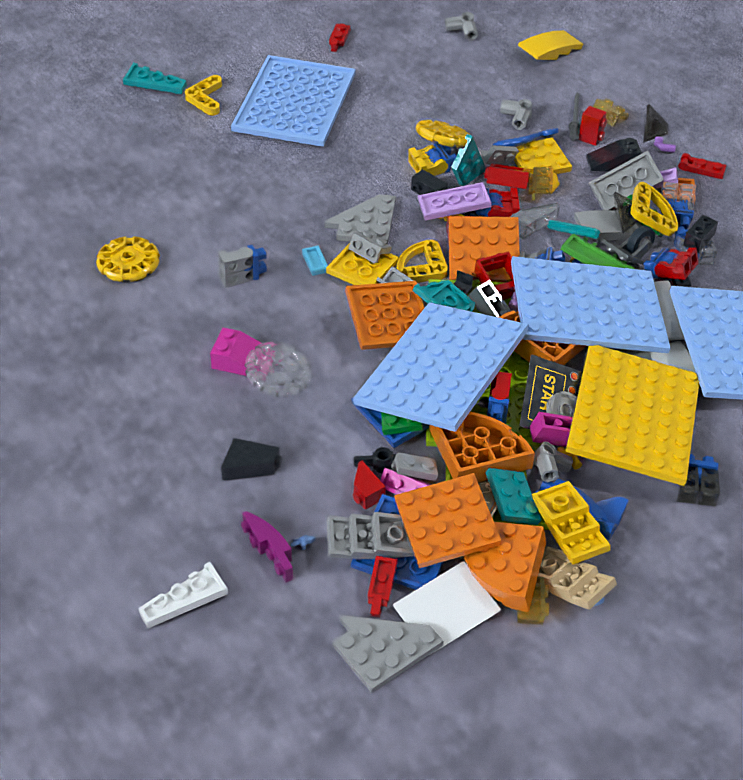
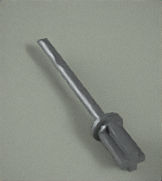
M578 92L574 100L573 121L569 123V137L572 141L579 139L581 123L578 122Z

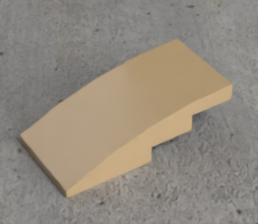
M547 547L544 550L536 582L538 586L555 596L588 610L617 585L615 577L598 573L596 566L583 562L572 565L562 550Z

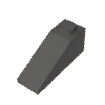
M491 280L479 285L468 295L475 302V307L481 314L500 317L511 311Z

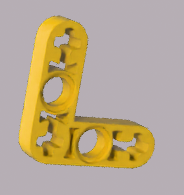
M209 76L186 89V101L208 115L214 116L219 114V103L208 95L222 87L221 76Z

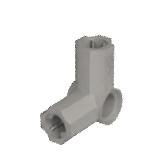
M465 12L459 17L445 18L446 32L462 30L465 39L469 41H474L478 37L473 13Z
M503 99L500 113L515 115L512 126L517 130H522L532 117V102L528 99H522L519 102Z
M543 442L535 451L533 463L538 466L542 481L548 483L558 479V471L568 473L573 459L557 451L549 442Z

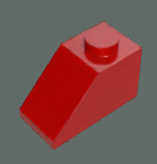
M360 461L354 481L353 499L366 510L377 504L382 494L385 495L386 486L363 461Z

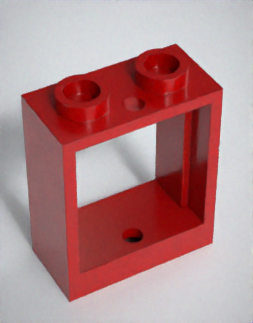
M491 163L485 170L484 179H487L488 184L527 189L531 169Z
M509 251L476 260L474 270L480 283L483 284L490 280L486 272L505 268L512 281L495 285L503 300L511 298L515 292L511 267L512 256Z

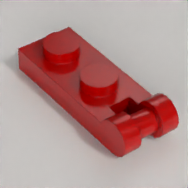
M688 153L682 154L678 165L680 170L723 179L727 166L719 162L691 157Z

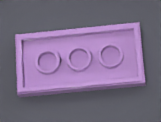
M483 182L418 195V202L425 221L491 207V200Z

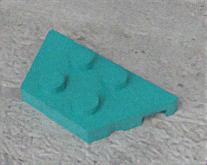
M469 134L465 137L467 139L465 148L459 149L457 157L451 166L458 183L462 186H466L486 170L474 138Z
M449 280L430 282L427 286L416 284L412 290L427 304L430 302L473 312L475 302Z

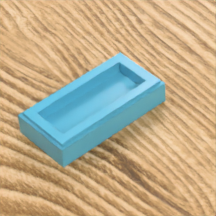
M319 245L302 249V255L312 276L326 273L328 264Z

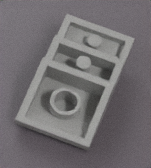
M594 210L574 213V219L578 225L600 230L599 239L601 242L605 239L607 241L614 240L616 244H622L637 228L642 226L638 220L626 212Z
M654 282L668 340L685 339L669 292L671 288L670 282Z
M374 512L372 516L351 514L349 518L329 515L326 519L328 557L375 559L376 556L387 558L415 556L402 519L398 514Z

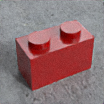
M588 106L582 114L578 140L594 146L599 141H602L605 136L604 128L607 124V112Z

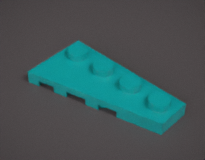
M134 62L123 78V85L182 94L187 86V82L184 79L173 75L165 76L161 71L157 70L154 72L149 67L144 66L142 68Z

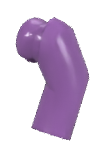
M655 137V147L663 152L675 153L676 145L663 143V137Z

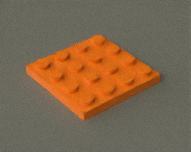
M449 216V280H456L457 270L477 277L474 272L476 260L483 257L486 258L508 251L511 256L518 257L520 255L518 217ZM504 267L486 272L491 282L512 281Z
M417 281L346 286L345 292L361 350L389 348L397 344L424 310L422 298L412 291Z
M474 473L394 495L395 503L419 568L501 545L500 535Z

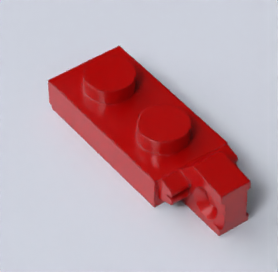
M336 23L329 39L332 52H337L339 46L344 47L351 30V25Z
M376 556L367 595L368 604L372 605L370 614L373 617L380 618L382 607H387L390 601L398 563L397 559Z

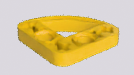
M639 182L633 191L631 215L639 222L671 237L678 230V221L673 208L655 188L645 182ZM650 200L657 205L663 215L649 208Z
M425 240L411 245L400 255L397 262V270L412 280L417 281V283L427 282L429 279L442 280L447 277L448 266L441 247L436 240ZM424 252L428 264L405 267L411 258ZM432 258H438L440 260L434 261L432 260ZM419 272H426L427 274L421 275Z

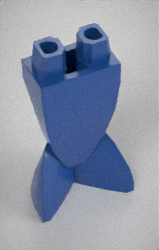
M557 479L554 483H547L543 481L540 486V489L536 492L559 485L566 481H563L561 479ZM573 486L589 505V512L600 525L602 535L607 540H610L623 517L629 499L613 497L595 503L583 491Z

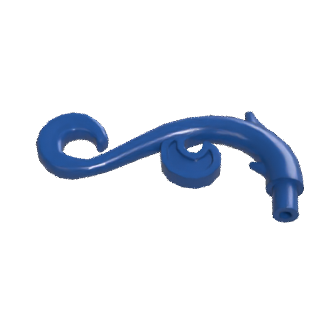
M552 128L523 137L500 140L493 143V145L517 147L532 142L541 136L559 133V129Z

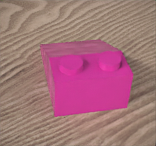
M223 327L210 352L211 367L220 371L266 380L277 351L241 331Z

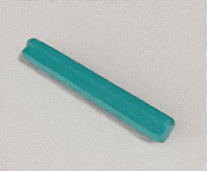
M549 220L547 225L551 230L595 239L599 238L601 233L596 228Z

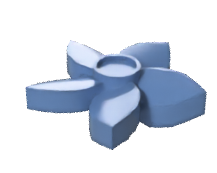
M304 535L298 539H292L291 547L301 544L302 550H305V545L313 543L316 539L314 536Z

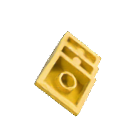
M560 30L532 36L519 42L518 46L537 60H557L559 54L569 55L571 49H582L583 43L566 31Z
M569 481L532 494V498L543 520L572 565L610 551V543L602 535L600 525L590 514L589 505Z

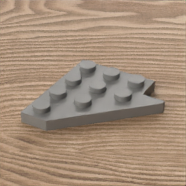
M379 194L326 220L325 228L338 229L337 240L351 242L354 233L369 231L373 233V237L383 239L388 244L396 196Z
M345 615L340 616V622L348 632L332 641L333 647L371 693L444 645L442 638L430 625Z

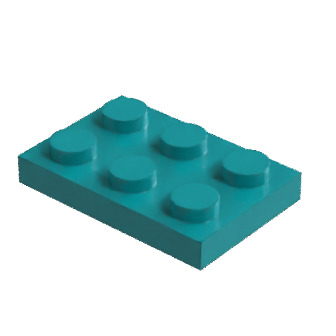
M489 468L486 471V476L502 521L538 525L541 517L532 498L524 472Z

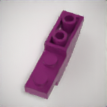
M248 511L242 512L243 521L241 522V527L244 533L249 534V540L253 549L257 548L260 555L266 553L270 561L273 560L277 575L282 576L285 583L292 581L293 567L290 563L292 561V549L287 541L272 525Z

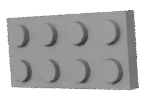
M646 151L590 181L588 184L602 209L610 210L623 203L629 195L633 194L634 188L639 182H645L653 187L664 179L651 155Z

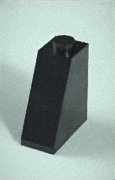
M233 438L221 466L222 480L231 481L274 475L277 467L280 468L282 464L280 447Z

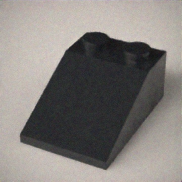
M626 138L586 154V158L591 171H611L642 154L636 139Z

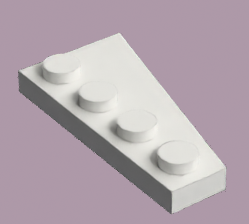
M211 562L205 564L204 569L200 572L194 571L188 575L189 579L183 583L173 585L168 593H161L138 608L147 628L228 594L226 585Z

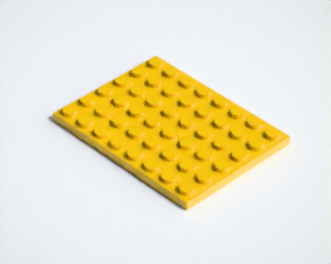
M600 345L589 346L565 452L684 486L687 481L699 389L697 374Z

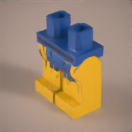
M438 142L420 150H416L415 147L408 149V162L415 172L418 173L423 169L434 176L450 172L451 166L457 157L456 154L451 155V148L449 146H441Z

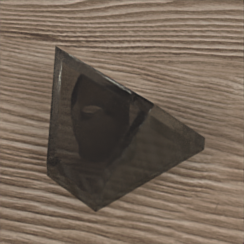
M650 104L646 107L643 123V143L655 139L656 136L662 137L668 134V123Z
M615 192L613 194L615 213L622 233L635 225L638 220L634 219L631 215L632 200Z

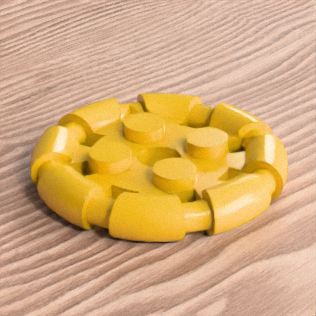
M422 120L415 126L416 132L421 137L431 142L437 141L440 145L449 147L455 145L457 148L465 147L467 143L465 137L469 133L458 126H450L446 122Z
M124 236L113 239L108 245L102 246L97 254L96 265L100 273L106 275L108 279L117 282H123V280L134 282L146 278L148 273L152 274L159 265L160 253L153 243H149V240L137 236L126 238Z

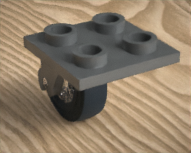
M641 226L621 245L603 239L602 243L607 245L606 249L610 252L619 254L618 257L626 262L629 261L634 265H637V263L643 265L645 261L641 258L652 247L655 240V232L647 226Z

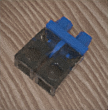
M690 454L687 481L684 486L678 485L677 502L695 504L698 495V505L716 507L720 495L718 463L714 462V458L711 456H705L701 461L695 460V456Z

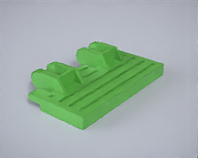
M572 234L560 249L584 264L635 269L631 265H627L626 261L618 260V255L614 254L611 256L608 252L596 247L597 243L593 242L590 244L587 242L588 238L584 237L581 239L576 234Z

